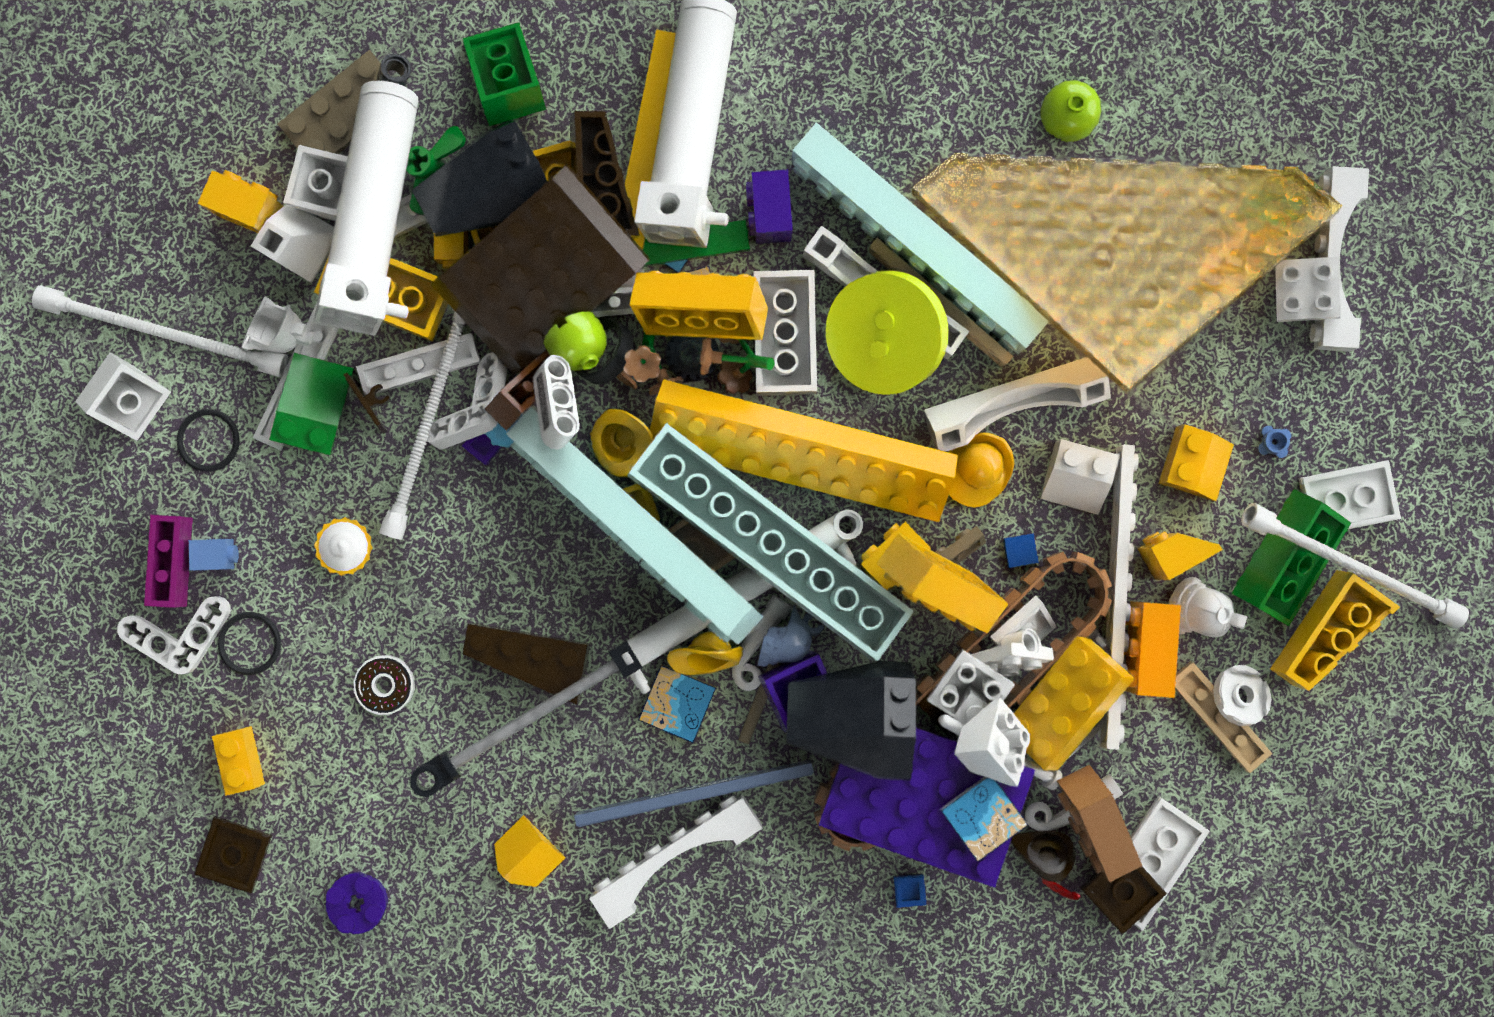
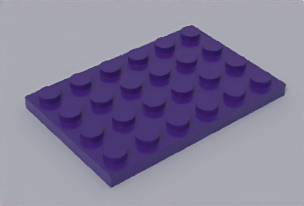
M917 727L910 781L878 779L839 764L818 823L821 827L993 888L996 886L1012 839L1010 838L977 862L940 809L984 776L970 772L955 755L957 741ZM1025 765L1021 772L1018 786H1010L998 782L1020 813L1035 773V769Z

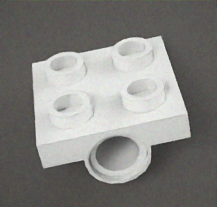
M1339 256L1275 261L1277 322L1341 318Z
M1025 629L1005 635L1001 646L970 654L996 672H1000L1004 677L1018 675V670L1040 669L1042 668V663L1054 660L1053 649L1041 647L1040 638L1032 629Z

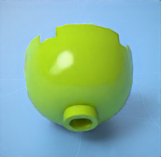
M1078 80L1064 81L1054 86L1045 96L1040 109L1041 122L1046 131L1065 142L1079 141L1089 136L1098 125L1102 111L1101 100L1097 92L1087 83Z
M578 312L566 317L567 323L562 327L558 328L557 325H554L545 336L543 343L550 356L557 355L564 358L569 363L572 371L589 370L595 367L607 346V336L600 320L592 312Z

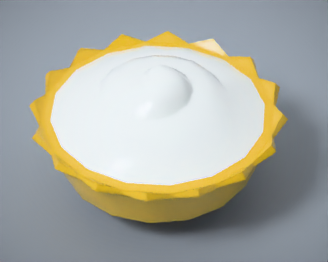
M346 517L333 519L330 523L323 524L322 530L317 533V541L314 543L316 549L315 557L320 560L321 567L327 568L329 573H337L340 576L345 574L353 575L357 570L363 569L365 563L370 560V552L373 549L371 536L367 533L366 527L360 525L357 520H349Z

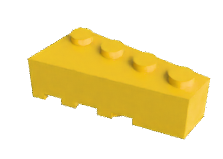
M1336 570L1270 670L1291 685L1310 691L1338 665L1337 662L1347 652L1351 653L1358 647L1357 643L1369 632L1373 633L1381 625L1380 622L1389 614L1395 613L1400 606L1354 573Z

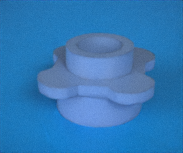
M1272 426L1262 428L1261 434L1263 438L1262 443L1258 446V451L1262 455L1270 453L1275 454L1278 458H1284L1288 454L1287 448L1291 438L1290 431L1287 429H1273ZM1273 439H1276V440H1277V444H1276V445H1274V444L1272 443V440H1273Z

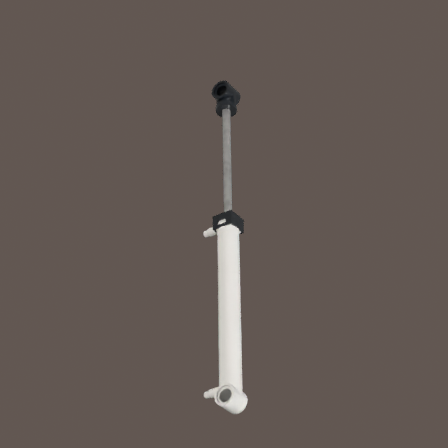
M853 510L837 512L808 530L830 548L836 549L851 564L856 565V561L853 558L854 555L846 542L856 538L863 529L862 518L857 512ZM843 517L849 518L853 524V528L848 534L843 533L839 528L840 519ZM748 567L725 581L747 602L773 587ZM687 607L679 608L642 632L609 650L608 653L613 660L453 757L445 750L418 766L410 777L412 791L421 797L434 795L437 791L462 776L459 770L460 766L618 670L624 679L630 675L641 693L646 694L650 691V687L640 669L707 628L711 621L707 619L704 623ZM420 773H431L435 778L434 786H422L419 782Z

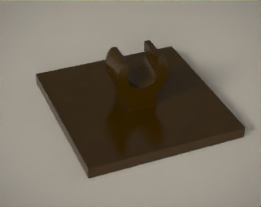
M345 373L344 377L375 425L385 434L387 430L372 408L386 405L390 402L391 398L388 395L382 400L376 399V392L383 389L381 384L373 386L369 394L364 396L351 376Z

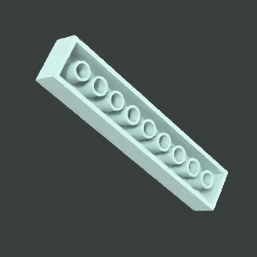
M817 122L792 150V164L795 166L793 171L805 181L810 178L816 183L817 187L815 189L827 200L831 197L840 204L838 209L846 217L852 219L855 216L863 223L861 228L866 234L872 238L876 236L881 238L885 245L893 252L907 260L908 265L916 272L927 277L931 281L930 284L943 295L946 293L953 299V304L963 313L972 315L977 320L975 323L987 334L992 332L1000 339L998 343L1010 354L1013 351L1019 354L1025 350L1050 321L1049 318Z
M532 407L506 433L514 441L510 446L518 454L525 458L541 475L547 478L555 488L570 499L587 517L593 520L602 531L614 541H619L618 545L637 562L643 559L640 565L659 582L665 579L662 585L681 602L687 599L688 602L684 606L704 623L709 619L711 622L707 627L726 643L731 639L739 645L763 618L745 599L571 442L557 450L546 446L541 437L538 413Z
M667 423L627 475L870 660L878 661L914 612Z

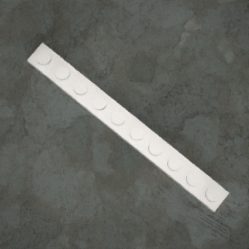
M1123 444L1116 448V454L1120 455L1114 476L1109 579L1112 586L1108 588V598L1112 602L1106 619L1105 642L1107 645L1105 646V652L1128 672L1127 664H1123L1124 652H1127L1129 648V635L1125 633L1126 621H1129L1131 615V606L1127 603V591H1130L1132 588V574L1128 573L1129 561H1132L1134 555V545L1130 543V531L1134 530L1136 520L1135 514L1131 513L1132 501H1135L1137 496V485L1133 483V471H1137L1139 457L1138 454H1134L1135 445ZM1124 694L1118 698L1101 718L1100 748L1119 750V743H1123L1124 726L1120 725L1121 713H1124L1126 708V697Z

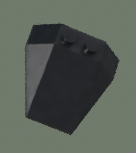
M509 120L481 133L416 186L412 192L437 237L498 226L547 182V179L515 121Z
M876 661L788 683L787 744L878 779L911 780L916 741V679L910 662Z

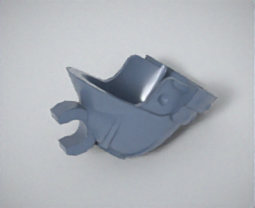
M794 604L788 626L768 628L767 635H764L757 666L765 667L775 665L778 662L792 663L803 659L806 654H809L812 637L819 635L823 631L824 626L819 625L817 628H811L808 625V621L814 617L807 613L801 619Z

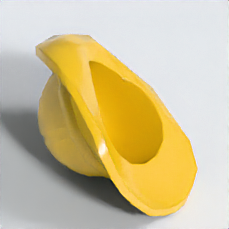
M620 409L604 411L596 420L590 433L592 448L596 458L608 473L616 477H628L627 475L654 440L650 429L645 423L629 412Z
M978 433L968 445L948 451L958 455L955 479L949 495L953 500L967 507H981L990 503L1002 493L1012 476L1015 465L1013 452L1006 440L997 435Z
M705 632L694 638L687 648L670 651L667 655V662L676 673L684 675L712 674L738 665L743 656V647L732 648L729 642L726 643L714 632Z

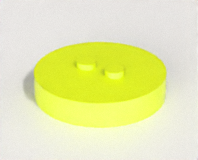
M878 271L849 283L834 299L826 320V342L835 366L852 384L862 390L875 394H897L922 383L938 368L948 344L949 330L947 317L936 294L918 278L899 271Z

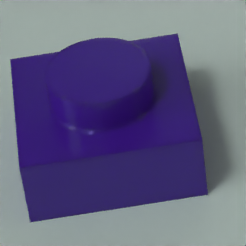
M486 434L466 440L462 445L463 448L486 466L502 448L498 445H492L490 438Z

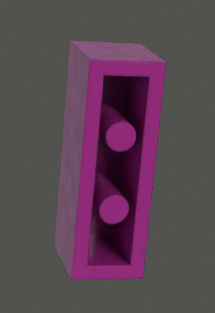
M150 515L144 606L187 607L189 540L192 538L193 517Z

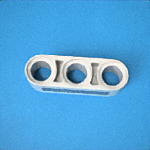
M552 355L544 361L534 374L533 384L542 440L546 446L557 450L563 448L577 433L579 420L569 363L561 356Z

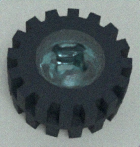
M671 336L666 348V360L672 373L677 377H682L685 381L698 382L708 378L715 371L718 364L712 363L708 374L701 375V352L697 351H702L703 340L706 337ZM710 338L712 350L719 352L716 340Z

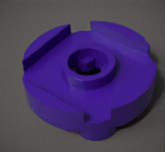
M351 872L340 877L326 894L327 915L338 931L345 934H361L373 929L383 918L388 904L387 893L382 883L363 872ZM352 895H356L358 899L363 898L364 903L360 906V911H357L355 907H350L349 903L352 901Z

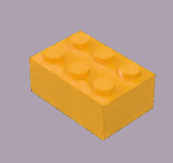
M1130 601L1131 615L1129 621H1126L1125 624L1129 625V648L1127 652H1124V655H1126L1128 673L1135 679L1125 691L1142 696L1175 698L1181 605Z

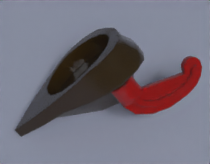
M1035 831L1016 834L1012 837L1011 843L1032 871L1041 877L1043 884L1066 898L1079 900L1080 895L1078 893L1070 892L1056 883L1063 881L1069 875L1076 860V848L1069 836L1055 831Z

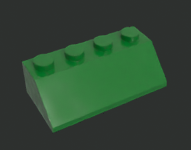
M1295 489L1289 498L1285 500L1283 508L1276 518L1281 524L1336 550L1351 525L1350 521L1323 502ZM1267 533L1258 550L1252 555L1251 561L1243 575L1237 580L1232 594L1283 624L1290 626L1329 560L1283 537Z

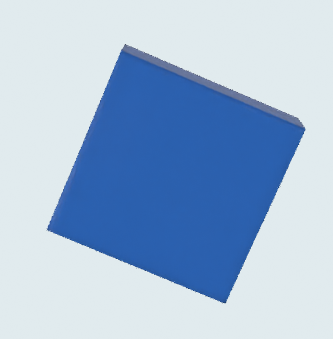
M1034 533L1003 538L1008 568L1039 563Z
M923 873L893 876L896 908L927 905Z

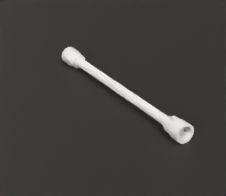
M39 285L33 293L32 306L36 309L57 315L60 314V311H70L185 345L209 350L217 354L231 356L235 359L250 362L251 365L258 367L257 371L280 378L288 363L287 354L275 353L264 349L262 352L256 350L248 351L229 344H222L218 341L72 301L71 298L64 296L63 291Z
M455 311L452 317L454 322L452 323L453 326H451V333H449L450 337L446 341L445 352L442 355L443 359L440 360L441 363L438 366L439 370H437L438 374L435 377L436 381L433 382L432 392H430L431 396L428 399L429 403L426 404L425 414H423L424 418L420 422L422 425L419 426L418 436H416L417 440L413 444L415 447H412L413 451L410 454L409 465L405 469L402 487L398 491L397 502L392 505L391 510L387 511L380 527V534L402 540L406 530L408 516L406 515L407 505L405 504L408 503L409 493H411L410 489L414 485L412 482L415 481L416 471H418L417 467L421 463L419 460L422 459L423 449H425L424 445L428 441L426 438H429L428 434L431 431V423L435 419L433 416H436L435 412L438 409V401L441 400L439 398L442 397V390H444V383H446L445 379L448 378L446 376L449 375V368L452 365V357L455 356L453 354L457 350L458 339H460L459 335L462 334L460 332L464 328V320Z
M1255 503L1250 504L1242 515L1241 523L1243 526L1262 535H1265V533L1276 534L1306 550L1318 554L1429 609L1430 612L1434 613V619L1454 629L1462 627L1468 619L1469 611L1466 607L1448 598L1445 600L1434 599L1281 524L1276 519L1277 514Z

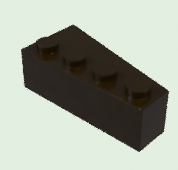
M574 111L570 116L571 169L627 233L635 239L640 234L637 225L634 223L633 209L624 185L622 169L616 156V148L606 111Z
M469 623L467 625L462 654L555 695L585 677L591 643L479 623ZM582 693L569 700V702L576 705L579 704Z

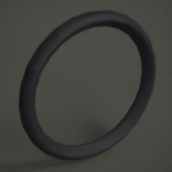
M203 409L196 411L182 422L178 430L177 448L180 456L189 466L199 471L210 472L224 468L235 458L239 449L240 437L236 424L228 415L218 410ZM205 415H213L223 419L233 433V447L230 454L222 462L209 466L194 462L187 455L183 444L184 432L187 426L196 418Z
M243 612L237 614L223 625L219 633L218 650L220 657L231 670L239 674L255 675L264 672L273 665L280 653L281 637L279 631L268 617L260 613ZM244 618H254L264 622L271 629L274 636L275 646L270 659L262 666L254 669L241 668L235 665L228 658L224 648L225 635L228 629L235 622Z

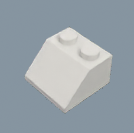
M299 145L283 203L313 215L336 221L348 156Z
M110 352L75 402L86 414L137 441L171 391L132 364Z
M1063 439L1055 441L1040 499L1098 515L1113 484L1120 455Z

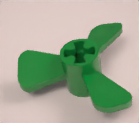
M449 127L430 151L422 146L410 148L406 172L415 177L413 189L445 164L442 160L443 158L464 146L466 138L459 127ZM412 192L410 209L418 215H424Z

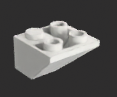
M285 205L266 220L251 247L312 283L329 256L334 227L311 213Z
M962 649L931 692L927 701L965 725L995 698H1001L1004 701L1015 684Z
M995 698L961 728L955 755L970 772L1010 786H1018L1021 772L1024 769V757L1030 742V734L1003 700Z

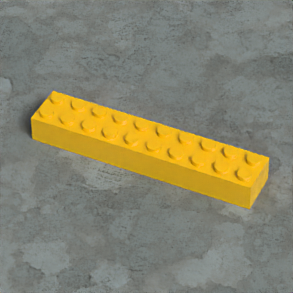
M664 379L655 401L650 427L653 439H655L667 423L725 468L935 522L940 521L955 479L958 458L956 454Z

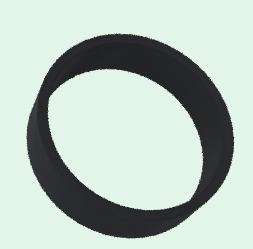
M608 316L599 317L598 319L604 331L613 327L618 328L619 341L613 357L601 370L595 373L587 374L586 370L575 371L579 376L593 384H605L616 378L624 369L626 352L633 350V337L630 330L614 318Z

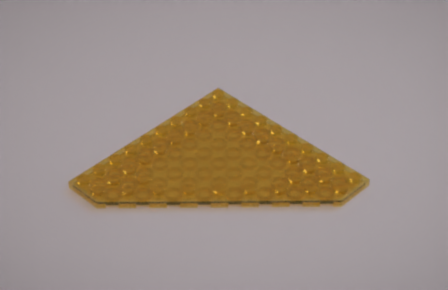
M954 153L912 187L911 192L1126 394L1339 213L1343 206L1298 167H1284L1283 170L1266 169V166L1241 165L1240 168L1223 167V164L1198 163V166H1181L1180 162L1156 161L1155 164H1138V160L1113 159L1111 163L1095 162V158L1072 157L1070 161L1052 160V157L1028 156L1027 159L1010 158V155L1001 154L969 157L968 153Z

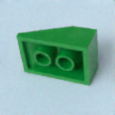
M519 22L462 38L489 126L546 110L540 85Z
M294 353L269 440L332 455L350 386L344 374L348 373L352 378L354 368Z

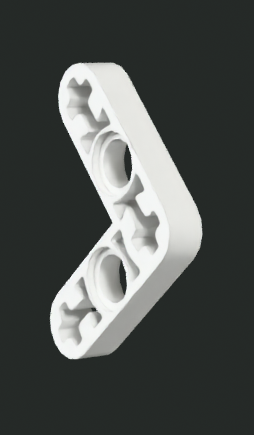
M493 352L485 355L478 365L472 406L432 423L431 431H429L430 434H428L429 438L426 439H428L427 442L437 449L442 450L487 433L498 424L485 408L499 391L505 387L508 368Z
M220 596L205 599L179 640L138 615L124 617L117 626V633L123 641L172 672L188 674L197 668L228 619L231 612L230 604L225 598ZM219 603V610L222 611L221 615H214L209 622L215 624L214 628L210 624L200 621L201 617L203 619L210 617L212 610L209 608L210 604L216 605ZM136 622V629L138 631L148 633V630H151V632L145 638L139 634L129 636L130 629L127 627V624H134ZM199 626L203 627L207 632V638L202 644L196 643L192 637L194 629ZM157 636L162 637L166 643L165 650L162 653H156L151 647L152 640ZM186 642L188 646L199 651L198 653L191 651L186 659L190 663L189 666L186 665L180 668V661L177 659V656L185 655L189 650V647L184 646Z

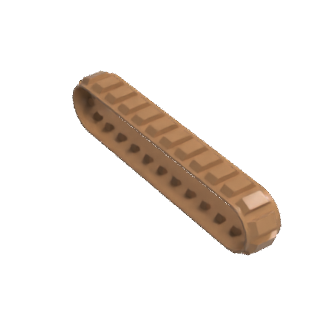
M1057 552L1042 559V567L1039 569L1031 567L1019 579L1023 585L1018 590L1010 588L1002 596L1008 603V606L989 632H996L1001 627L999 622L1012 609L1018 612L1024 606L1020 600L1033 587L1039 591L1045 585L1042 578L1050 570H1053L1055 574L1063 572V563L1072 562V571L1082 574L1085 569L1090 575V578L1087 579L1089 588H1095V597H1090L1087 606L1090 607L1088 613L1082 619L1077 616L1071 622L1072 630L1061 641L1055 638L1049 644L1053 649L1054 660L1042 663V668L1031 670L1018 684L1012 681L1015 686L1003 701L1008 708L1014 703L1021 705L1032 692L1029 688L1035 682L1039 683L1052 668L1051 666L1061 657L1076 637L1087 638L1097 628L1094 622L1100 616L1106 617L1112 602L1108 598V588L1112 584L1106 570L1098 569L1094 566V558L1080 552H1072L1069 558H1067L1064 552ZM978 630L974 634L968 631L956 643L960 649L954 655L947 652L935 664L939 670L932 677L925 674L916 683V689L918 690L916 692V705L935 688L962 649L967 653H977L981 649L978 643L988 633ZM839 763L829 771L832 778L828 783L820 782L814 796V802L820 806V809L814 812L817 824L819 823ZM818 825L821 834L829 832L832 836V845L849 851L852 846H861L863 851L875 847V845Z

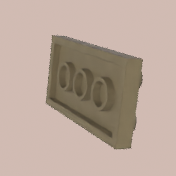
M368 50L277 123L297 149L299 145L335 154L341 153L351 143L361 87L364 83L377 81V74L381 63Z

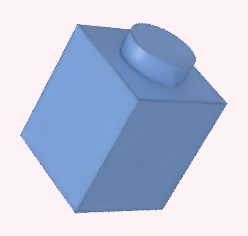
M233 539L189 540V571L234 569V563L238 562L239 551L237 545H234Z

